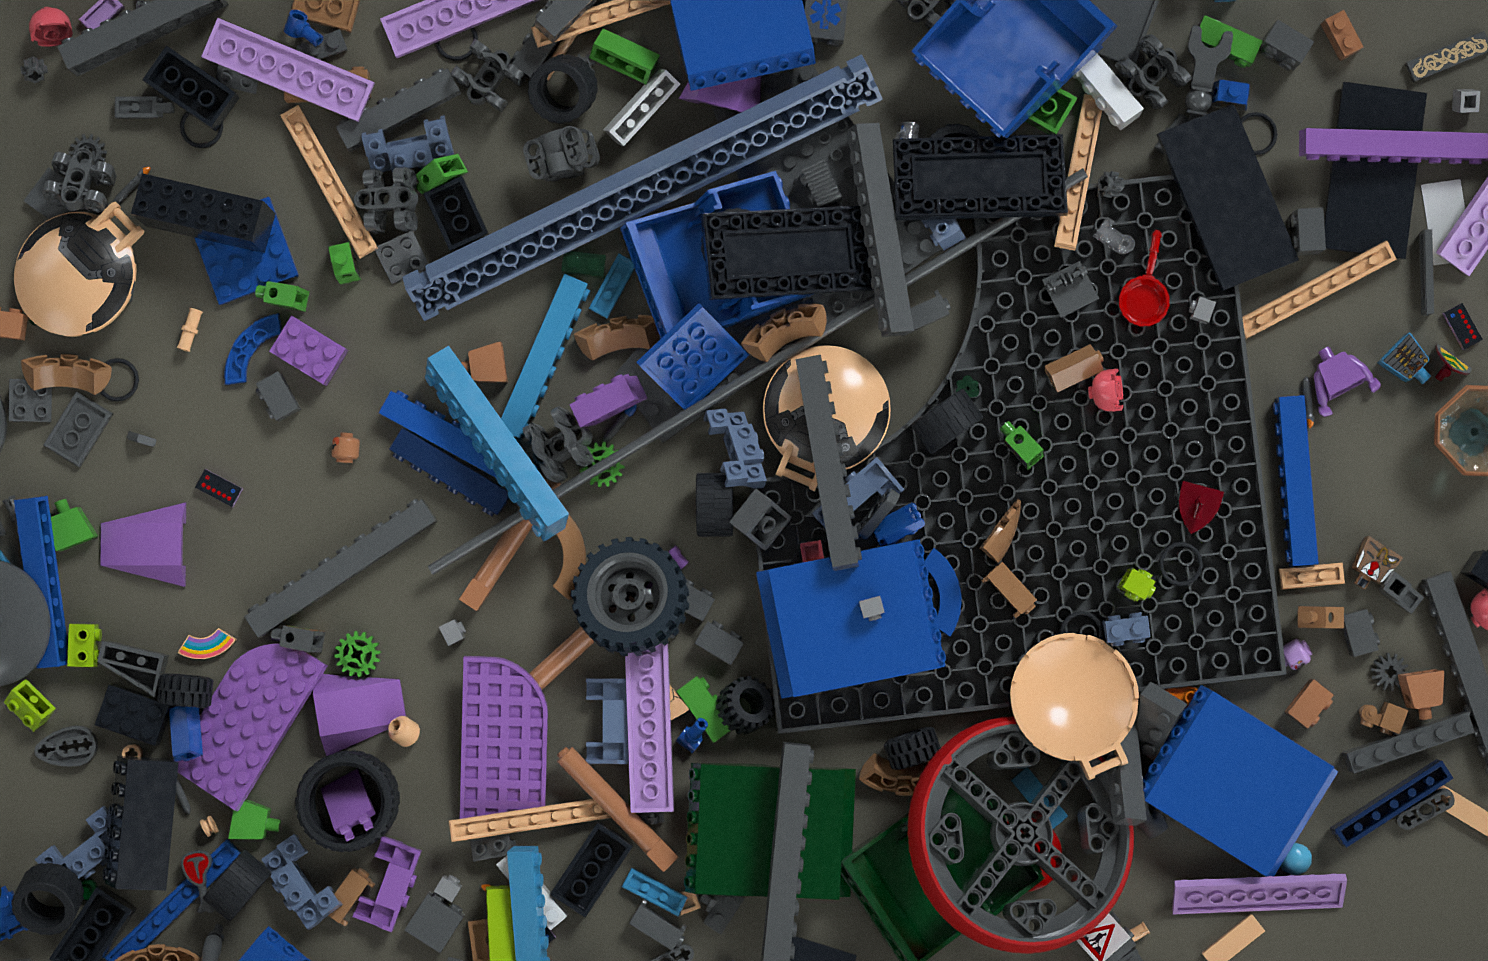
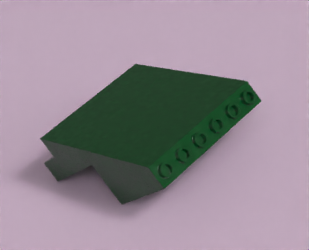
M691 763L689 770L690 790L688 791L689 811L687 813L688 833L686 835L685 892L707 895L767 897L780 767L744 763ZM809 767L808 771L812 772L811 785H807L806 792L810 794L809 807H805L804 814L808 816L807 828L802 830V835L806 840L805 850L800 851V857L803 859V871L798 872V879L801 881L800 894H796V898L839 900L840 897H851V888L841 875V860L852 853L856 769Z
M972 786L971 793L976 796L977 790ZM950 787L944 799L941 816L948 813H955L959 816L962 827L964 857L960 862L946 866L953 880L962 891L994 851L990 840L991 823ZM988 800L987 808L992 811L993 805ZM908 812L854 848L852 853L842 859L841 875L898 960L927 961L962 933L951 926L938 913L925 895L917 879L909 852ZM1003 815V822L1008 825L1006 817ZM946 818L945 825L950 829L951 821ZM933 835L932 841L935 845H938V837ZM1007 845L1006 852L1008 855H1011L1012 849ZM949 849L948 855L953 860L955 854L953 850ZM994 861L993 868L998 872L999 864ZM1036 863L1029 866L1012 865L980 908L994 916L998 915L1003 911L1006 904L1015 902L1045 879L1041 868ZM981 878L980 884L983 888L986 887L987 883L984 878ZM969 894L967 900L972 905L974 899L973 896Z

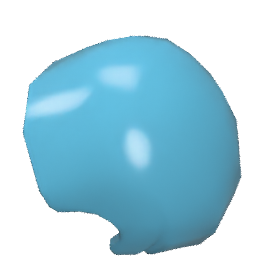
M1294 843L1280 866L1281 870L1292 875H1300L1307 872L1312 864L1310 850L1302 844Z

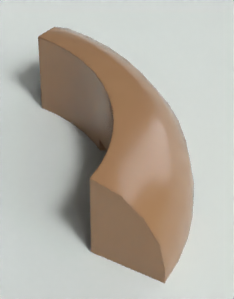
M800 304L798 308L788 311L785 308L769 315L770 319L762 325L757 324L746 335L741 344L753 357L768 362L777 350L793 340L808 336L822 337L827 322L825 308L821 304Z
M638 315V319H627V316L611 318L610 323L600 326L595 323L573 334L581 351L591 360L620 349L645 348L650 350L660 338L653 317L648 315Z
M61 354V358H47V355H41L21 360L25 380L34 391L48 387H73L96 395L107 386L112 372V367L93 358L90 361L78 359V355Z
M569 515L565 529L557 533L563 548V567L559 578L553 585L568 600L572 598L571 590L575 589V585L572 582L574 576L578 577L580 574L578 567L580 563L586 564V549L583 537L577 524Z
M874 753L863 765L859 780L881 792L886 790L895 792V795H913L920 775L929 761L913 767L893 770L889 760Z
M165 944L148 945V948L137 951L131 950L115 961H201V958L182 947L175 948L167 947Z

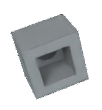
M1474 89L1453 90L1452 111L1459 113L1479 112L1480 91Z
M1198 297L1196 301L1193 300L1189 308L1191 313L1190 319L1204 324L1209 323L1216 302L1203 297Z
M880 596L859 601L863 618L868 617L869 621L882 618L881 613H885Z
M454 619L439 627L448 646L465 639L464 634L466 630L461 621L457 622Z
M449 874L448 877L444 875L434 892L453 902L462 885L459 884L460 880Z

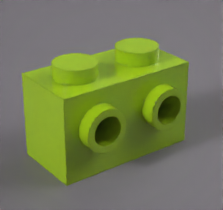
M1134 568L1127 569L1117 587L1125 591L1124 596L1138 602V600L1151 598L1156 589L1153 586L1156 581L1151 579L1153 575L1143 569L1137 571Z
M69 624L67 666L98 667L99 662L97 660L100 652L98 650V641L102 639V630L99 629V624Z
M27 679L12 689L4 701L8 709L14 712L22 720L23 724L33 732L47 722L56 709Z

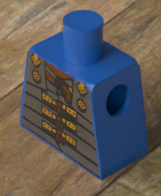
M1227 80L1214 82L1212 92H1210L1212 97L1211 106L1225 108L1234 104L1236 110L1247 111L1250 84Z

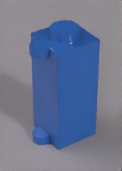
M183 706L170 708L169 717L173 760L189 761L202 756L199 708Z

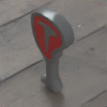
M195 850L186 853L181 859V867L186 878L198 887L201 904L197 912L203 913L207 911L208 913H213L215 909L203 900V896L207 893V872L213 862L211 854L205 850Z

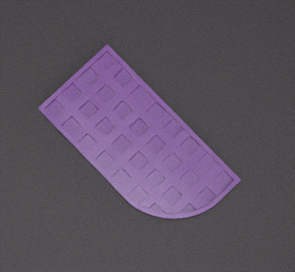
M279 644L263 645L240 656L230 666L212 695L211 706L204 708L200 715L203 755L189 761H176L179 762L178 773L233 810L239 811L328 665L306 651L280 647Z
M485 656L463 657L460 819L546 806L547 702L536 680L525 669L504 658Z

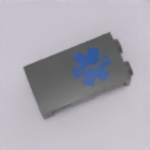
M806 0L805 14L813 45L818 44V42H825L827 46L838 47L839 44H843L848 0Z

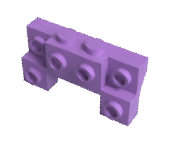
M383 835L374 857L390 863L376 900L361 895L353 917L392 932L402 907L406 908L410 898L407 895L409 887L413 888L417 876L414 873L422 850Z

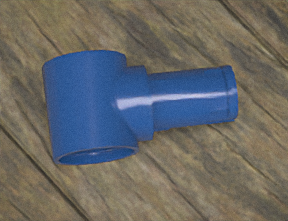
M291 10L284 27V32L293 38L304 37L315 47L320 45L324 37L311 28V25L307 22V15L300 10Z
M699 718L693 726H686L676 739V742L693 754L704 739L702 734L708 726L707 721Z

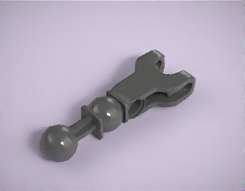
M1193 25L1191 28L1187 48L1195 63L1190 85L1191 90L1185 98L1187 107L1185 112L1190 113L1188 121L1206 115L1207 113L1205 112L1211 107L1212 97L1210 92H1212L1216 68L1219 62L1225 60L1230 55L1233 41L1232 31L1224 32L1219 44L1215 48H1208L1202 43L1201 27Z

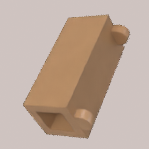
M1090 344L1044 367L1050 383L1059 392L1104 371L1101 364L1104 360L1100 351H1095Z
M1000 562L981 580L983 583L989 580L1017 611L1013 614L1015 619L1023 612L1027 615L1036 607L1034 602L1037 599L1003 562Z
M360 867L359 869L353 868L334 894L343 905L329 914V917L344 926L348 924V921L344 918L366 887L369 885L374 888L376 885L368 877L370 875L368 872Z

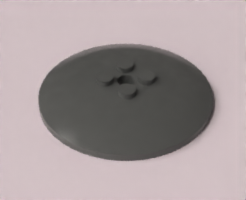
M0 561V686H5L23 679L39 664L48 646L51 623L47 602L36 582L17 566Z

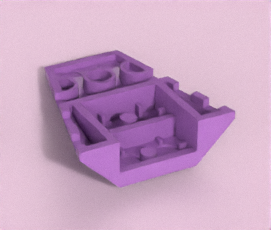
M761 76L693 91L690 90L689 83H687L679 99L696 104L702 102L741 113L760 104Z
M186 502L101 523V566L186 587V566H183V524H186Z
M322 674L313 689L319 733L326 756L386 731L393 719L399 716H406L400 679Z

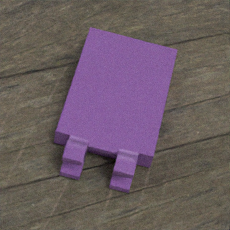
M358 768L321 788L333 828L338 835L344 834L347 842L355 838L352 831L353 826L359 823L363 824L365 831L374 827L370 817L376 813Z

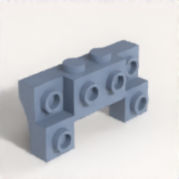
M445 115L433 121L424 120L425 135L387 142V145L383 129L368 135L366 132L362 133L361 137L370 169H376L381 172L390 170L393 172L394 168L401 167L409 169L418 167V169H423L433 159L454 155Z
M726 409L706 410L703 419L704 422H709L708 434L725 433L723 440L730 461L723 462L720 468L721 473H725L727 477L725 487L747 486L753 489L764 488L767 482L761 464L764 460V452L759 447L758 434L754 432L752 424H748L745 413H727Z
M877 457L858 474L853 471L845 478L846 484H849L851 497H847L848 506H853V511L876 491L882 497L889 488L899 494L905 490ZM820 506L812 514L825 528L822 506Z
M586 678V700H603V742H586V761L588 764H629L626 678Z
M106 806L101 807L86 819L95 832L92 837L66 857H63L56 846L53 845L35 858L38 864L53 863L62 865L75 873L79 880L83 877L86 880L96 872L94 868L99 864L102 867L106 865L105 848L109 845L107 827L111 824V816H109V810Z
M293 834L277 845L275 850L261 860L272 872V886L278 893L281 892L284 896L283 902L290 911H295L306 929L311 930L343 904L341 901H338L332 892L334 891L332 887L328 886L318 894L316 893L299 865L295 862L307 854L308 851L298 840V835Z

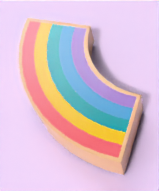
M218 628L212 635L204 638L188 635L177 653L192 659L212 658L227 651L237 639Z

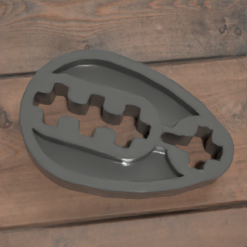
M76 725L62 728L46 736L35 746L34 751L37 758L49 764L67 767L87 764L95 757L98 741L95 734L89 728ZM85 738L89 742L92 741V746H89V750L86 747H80L77 752L76 748H72L66 753L65 750L61 749V746L65 745V741L67 745L74 744L75 740L78 743H84L86 741ZM45 744L46 748H55V751H50L45 756L44 753L40 752V749L44 748Z

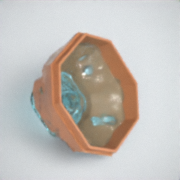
M1466 385L1435 414L1434 445L1462 475L1488 476V386ZM1472 428H1474L1476 431L1475 436L1471 435Z

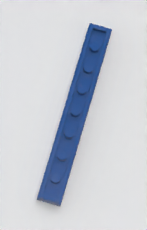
M226 839L211 854L213 862L207 872V888L241 853L229 839ZM186 878L104 958L107 961H115L131 950L137 951L146 948L199 896L198 887Z

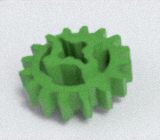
M597 442L594 443V449L589 446L587 447L592 455L597 451H605L601 456H593L596 461H601L614 453V445L611 444L607 448L606 442L602 443V447H599ZM618 462L616 468L612 466L610 467L611 470L607 469L592 478L590 485L598 482L599 488H601L602 483L610 487L609 481L612 480L614 483H617L615 477H622L619 470L625 469V466ZM588 466L580 469V472L588 469ZM604 473L612 474L608 478L599 479Z
M354 631L353 637L350 633H347V640L342 638L339 640L342 646L335 647L340 651L339 654L334 655L336 658H340L337 666H344L342 672L350 670L349 676H353L357 672L358 677H362L363 671L366 675H369V668L374 670L377 668L374 662L381 661L376 657L377 654L382 653L380 650H376L379 642H372L374 636L366 638L367 632H363L359 636V632ZM356 640H362L368 645L361 646ZM348 645V655L344 656L345 648ZM355 649H357L358 651L362 650L363 654L360 655L361 660L358 657L354 658L353 655L356 653ZM372 652L371 660H370V662L368 663V661H367L368 653ZM355 662L360 668H354L348 663Z

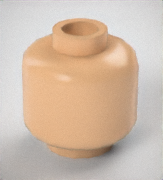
M399 716L390 722L388 735L402 747H408L418 740L420 728L413 720L406 716Z

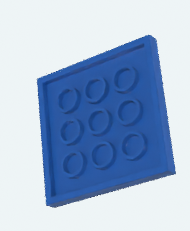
M270 197L261 199L275 212ZM277 214L274 218L265 253L195 238L219 305L255 293L256 287L258 285L266 286L267 281L281 283L299 276Z
M698 303L637 361V364L685 410L702 400L749 354Z

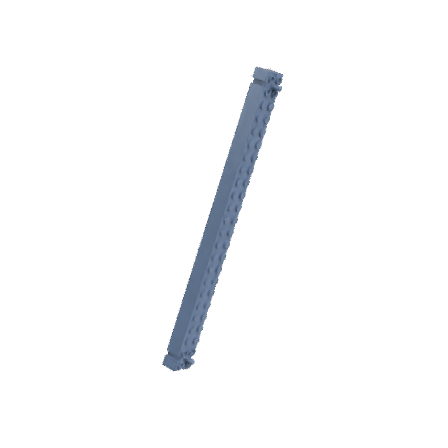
M862 54L846 61L848 66L840 69L839 66H836L426 265V271L419 273L418 270H415L403 276L405 289L413 303H416L417 310L423 320L426 321L438 315V309L442 307L449 310L624 225L626 222L635 220L860 111L858 106L864 103L868 107L883 100L871 71Z

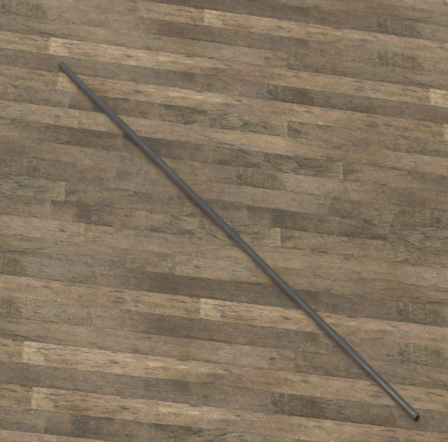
M1083 168L1066 178V190L1088 178ZM1022 217L1000 218L905 276L907 287ZM875 295L828 322L822 337L808 336L800 339L772 356L768 362L759 364L552 491L559 499L874 308ZM520 510L428 565L430 572L433 575L523 521L524 518Z

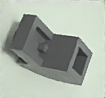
M1391 572L1379 587V591L1384 596L1394 601L1409 614L1414 612L1424 596L1411 587V583L1396 572Z

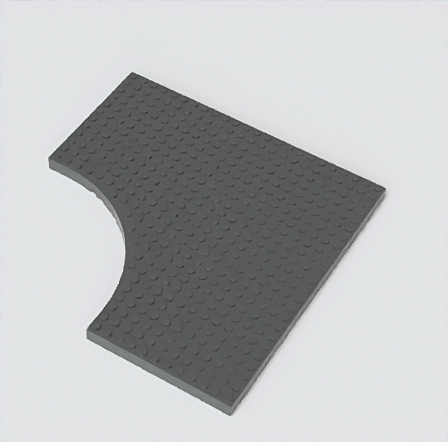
M1173 175L1123 180V190L1118 193V197L1111 196V198L1103 196V191L1098 190V183L1088 184L1075 251L1054 247L1060 216L1022 217L975 246L976 280L974 301L965 336L950 370L933 396L919 412L893 435L883 440L870 457L859 465L847 469V476L843 477L845 485L847 483L845 478L853 471L858 474L877 457L905 489L900 493L897 503L887 515L910 503H915L917 511L920 512L921 518L925 521V525L918 529L916 533L904 536L895 544L920 539V543L924 548V561L931 550L935 548L947 559L955 571L961 589V611L958 623L950 637L940 630L941 646L946 656L945 667L781 699L766 625L778 734L1011 707V682L1021 659L1039 642L1054 635H1059L1062 622L1070 614L1079 611L1092 613L1100 620L1101 624L1102 621H1108V616L1120 615L1121 619L1129 618L1130 613L1142 612V616H1148L1151 637L1145 638L1146 642L1133 644L1132 640H1126L1124 645L1111 646L1113 649L1118 650L1130 665L1137 681L1138 692L1143 691L1150 682L1162 689L1287 674L1239 285L1221 291ZM972 218L974 234L1000 218ZM1155 230H1159L1162 238L1160 239L1159 253H1157L1152 276L1166 287L1170 306L1167 314L1160 322L1151 326H1137L1130 323L1123 316L1119 308V295L1123 286L1129 280L1146 275L1149 249L1152 241L1151 235ZM1080 261L1082 266H1085L1087 269V276L1099 299L1061 318L1042 280ZM1198 297L1216 302L1210 321L1207 324L1190 319V305ZM1091 344L1094 350H1099L1104 361L1101 362L1103 370H1119L1116 376H1121L1123 399L1119 400V405H1123L1122 411H1104L1095 405L1094 399L1089 398L1088 387L1092 386L1093 379L1097 374L1057 392L1050 383L1044 366ZM960 389H964L983 415V419L935 453L930 454L911 427V424ZM1008 421L1016 429L1022 426L1043 449L1044 457L1029 470L1023 466L1005 445L1004 439L1006 436L999 429ZM1020 439L1015 441L1016 444H1021L1023 442ZM810 471L799 473L811 479L815 475V473ZM785 476L766 478L767 482L764 488H757V490L771 499L792 518L766 551L756 544L759 572L803 563L800 549L801 543L821 540L824 558L830 557L826 529L812 514L821 506L818 485L816 490L812 491L808 486ZM1183 481L1224 492L1221 505L1214 518L1202 529L1192 534L1185 526L1179 509V495ZM749 487L751 495L755 489ZM877 491L854 510L855 518H851L852 527L856 526L857 528L881 498ZM1018 498L1021 501L1018 526L1013 540L1000 562H1003L1037 601L1034 602L1036 607L1027 615L1023 612L1015 619L1013 614L1017 611L989 580L985 583L981 581L998 564L989 558L980 547ZM874 533L866 540L859 536L858 539H854L856 548L860 547L861 551L883 547L879 545ZM1177 542L1191 544L1198 549L1202 556L1203 567L1200 576L1196 581L1185 586L1170 584L1163 578L1159 569L1161 553L1167 546ZM1183 546L1174 547L1164 557V570L1172 580L1179 582L1187 581L1197 572L1198 558L1189 548ZM1134 568L1137 571L1143 569L1153 575L1151 579L1156 581L1153 585L1156 589L1151 598L1138 600L1137 602L1124 596L1125 591L1117 586L1127 569ZM929 573L928 582L933 592V607L938 614L940 604L939 590L934 578ZM1084 615L1076 616L1066 624L1064 633L1091 635L1099 638V627L1090 617Z

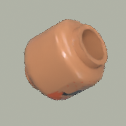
M342 432L340 437H334L331 455L336 459V462L353 463V460L358 459L359 439L353 438V433Z

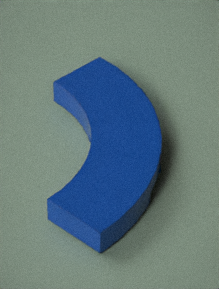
M279 313L255 321L238 336L226 360L225 385L247 382V369L254 352L261 344L270 338L279 336L282 331Z
M933 548L924 562L939 590L940 604L936 619L938 629L950 637L955 630L960 616L961 589L956 573L950 563L939 551Z

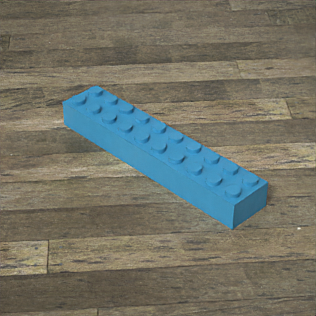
M447 346L428 357L425 374L427 383L430 386H434L439 400L442 403L445 402L449 407L448 411L454 420L457 419L461 424L460 428L463 434L469 436L473 441L472 445L477 453L481 452L488 469H493L498 483L502 487L505 486L508 490L510 500L518 504L522 517L525 520H529L532 524L534 534L537 537H541L543 541H546L564 530L569 513L452 349Z

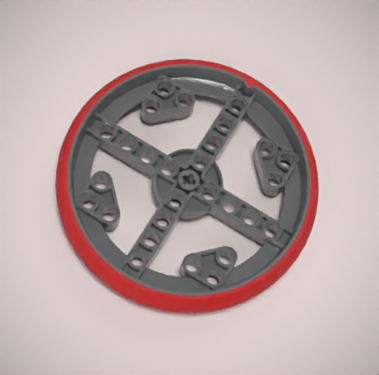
M1014 716L990 719L972 725L955 735L936 752L920 775L914 789L908 816V844L912 865L925 895L938 913L951 926L966 937L996 950L1024 954L1041 953L1058 949L1078 940L1094 929L1108 915L1120 897L1129 875L1134 849L1133 826L1113 824L1107 770L1095 775L1094 779L1088 780L1079 761L1057 758L1062 762L1031 803L1014 802L1007 805L967 769L966 766L988 752L990 753L987 756L986 762L993 770L1028 768L1039 762V751L1041 750L1036 748L1024 736ZM1010 738L1015 743L1014 748L1009 745ZM1025 752L1029 754L1030 762L1025 760ZM997 754L1000 755L1002 758L1001 764H999L996 760ZM1100 756L1089 761L1091 767H1094L1106 760ZM1069 765L1074 769L1073 775L1069 772ZM955 772L960 774V782L955 779ZM1079 778L1083 781L1095 802L1082 806L1078 811L1080 843L1083 852L1088 855L1101 852L1099 865L1093 880L1052 845L1053 829L1049 817ZM1057 781L1061 783V791L1056 787ZM972 786L977 790L976 796L971 793ZM950 787L991 823L990 840L994 851L962 891L953 880L946 866L958 863L964 857L962 827L959 816L955 813L941 816L944 799ZM1044 797L1049 800L1048 807L1044 804ZM988 800L993 805L992 811L987 808ZM1089 809L1093 813L1092 819L1088 816ZM1032 813L1037 817L1036 823L1031 819ZM1003 815L1008 817V825L1003 822ZM946 818L951 821L950 829L945 825ZM1104 823L1107 824L1109 828L1108 833L1104 831ZM933 835H936L938 837V845H935L933 843ZM1092 839L1096 842V849L1091 845ZM1035 843L1040 846L1039 853L1035 851ZM1007 845L1012 849L1011 855H1008L1006 852ZM949 849L953 850L955 854L953 860L948 855ZM1051 857L1056 861L1055 868L1050 863ZM994 861L999 864L998 872L993 868ZM1035 863L1077 900L1072 906L1056 916L1057 906L1051 899L1023 900L1008 903L1003 908V917L1005 919L994 916L980 908L1012 865L1029 866ZM1067 872L1072 876L1071 882L1066 878ZM981 878H984L986 880L987 884L985 888H983L980 884ZM1083 886L1087 888V896L1082 892ZM969 894L972 895L974 899L972 905L967 900ZM1042 904L1047 908L1046 914H1043L1041 911ZM1014 906L1018 909L1017 917L1012 912ZM1029 921L1034 923L1033 931L1029 929Z

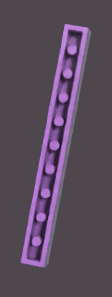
M1305 128L1299 131V156H1305L1306 160H1319V157H1327V161H1338L1340 157L1347 158V161H1360V158H1368V162H1379L1381 159H1388V162H1401V159H1408V163H1420L1421 160H1428V163L1432 164L1441 163V160H1449V164H1461L1462 161H1469V164L1477 165L1482 164V161H1488V133Z

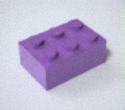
M291 315L269 352L327 386L349 350Z
M621 374L612 378V383L598 385L593 388L592 393H583L575 397V402L569 405L579 426H595L648 399L638 377L629 376V374L623 376Z

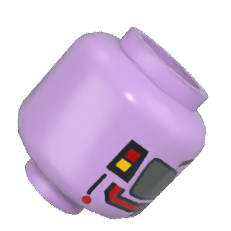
M1294 639L1283 645L1286 667L1289 666L1291 669L1297 670L1310 662V656L1313 654L1305 640Z

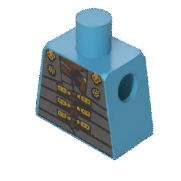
M1410 332L1404 334L1377 362L1404 382H1408L1415 377L1421 384H1424L1431 377L1423 368L1430 359Z

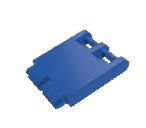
M910 503L887 515L873 533L880 546L885 544L893 545L904 536L916 533L918 529L925 525V521L921 518L920 512L917 511L916 504Z
M6 886L1 887L0 934H5L0 936V941L6 938L11 939L14 934L24 929L25 931L29 930L23 926L12 931L10 930L21 923L17 921L12 911L11 904L14 892L13 890L8 892Z

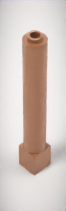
M542 473V477L552 490L560 486L561 483L550 481ZM524 519L502 534L476 576L471 580L459 598L460 601L479 611L499 577L532 529V524L529 520Z
M633 596L629 597L631 603L635 601ZM617 607L609 608V611L611 613H614L617 610ZM580 626L529 674L543 690L587 650L594 641Z
M565 747L557 754L559 757L557 762L663 872L679 858L637 813H631V807L573 747L569 749Z

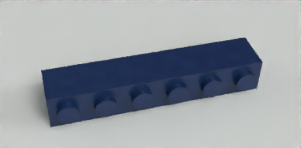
M404 428L400 430L389 448L393 452L392 456L401 462L404 459L411 462L410 467L419 473L424 470L429 473V479L437 484L440 481L447 484V490L455 495L458 492L465 495V501L474 506L476 503L483 506L482 511L492 517L494 514L499 516L510 499L508 491Z
M1435 759L1330 827L1341 846L1347 848L1454 778L1443 761Z

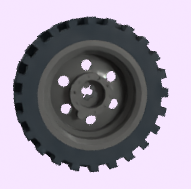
M625 537L626 541L619 542L616 538L611 540L612 545L610 546L599 545L600 551L595 555L590 552L587 555L589 560L585 565L580 563L578 567L580 574L578 577L574 576L572 581L575 585V589L571 590V597L574 600L572 608L580 626L599 647H604L613 654L615 651L619 652L621 656H628V653L642 656V651L649 650L650 653L657 651L655 646L661 643L665 646L669 643L667 638L671 634L674 636L678 634L679 630L677 627L680 623L684 624L686 620L684 616L685 610H689V603L687 601V596H690L689 589L686 585L685 576L677 562L660 545L655 542L650 544L644 538L634 541L632 537ZM632 573L634 577L633 579H626V575ZM648 582L653 584L650 589L646 588ZM611 585H615L613 592L608 590ZM630 596H634L635 599L632 603L629 599ZM653 604L654 607L648 610L645 605ZM617 607V610L614 613H611L609 611V608ZM634 614L636 617L635 621H628L631 615Z

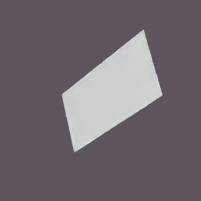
M1460 179L1421 185L1428 229H1432L1434 265L1449 263L1436 252L1465 211Z

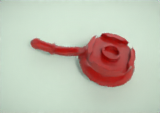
M1155 230L1151 235L1152 241L1149 249L1146 275L1129 280L1123 286L1119 295V308L1123 316L1130 323L1137 326H1151L1160 322L1167 314L1170 306L1166 287L1152 276L1157 253H1159L1160 239L1162 238L1159 230Z

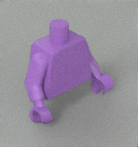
M1326 347L1318 352L1323 362L1317 366V371L1314 373V383L1317 401L1320 404L1318 407L1320 415L1324 417L1332 415L1333 413L1327 406V402L1359 386L1364 381L1368 382L1369 388L1373 393L1380 388V382L1375 377L1373 378V374L1368 367L1355 356L1347 355L1344 351L1334 355L1330 347Z

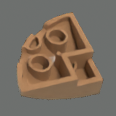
M1018 498L980 547L997 564L1006 554L1018 526L1021 501Z

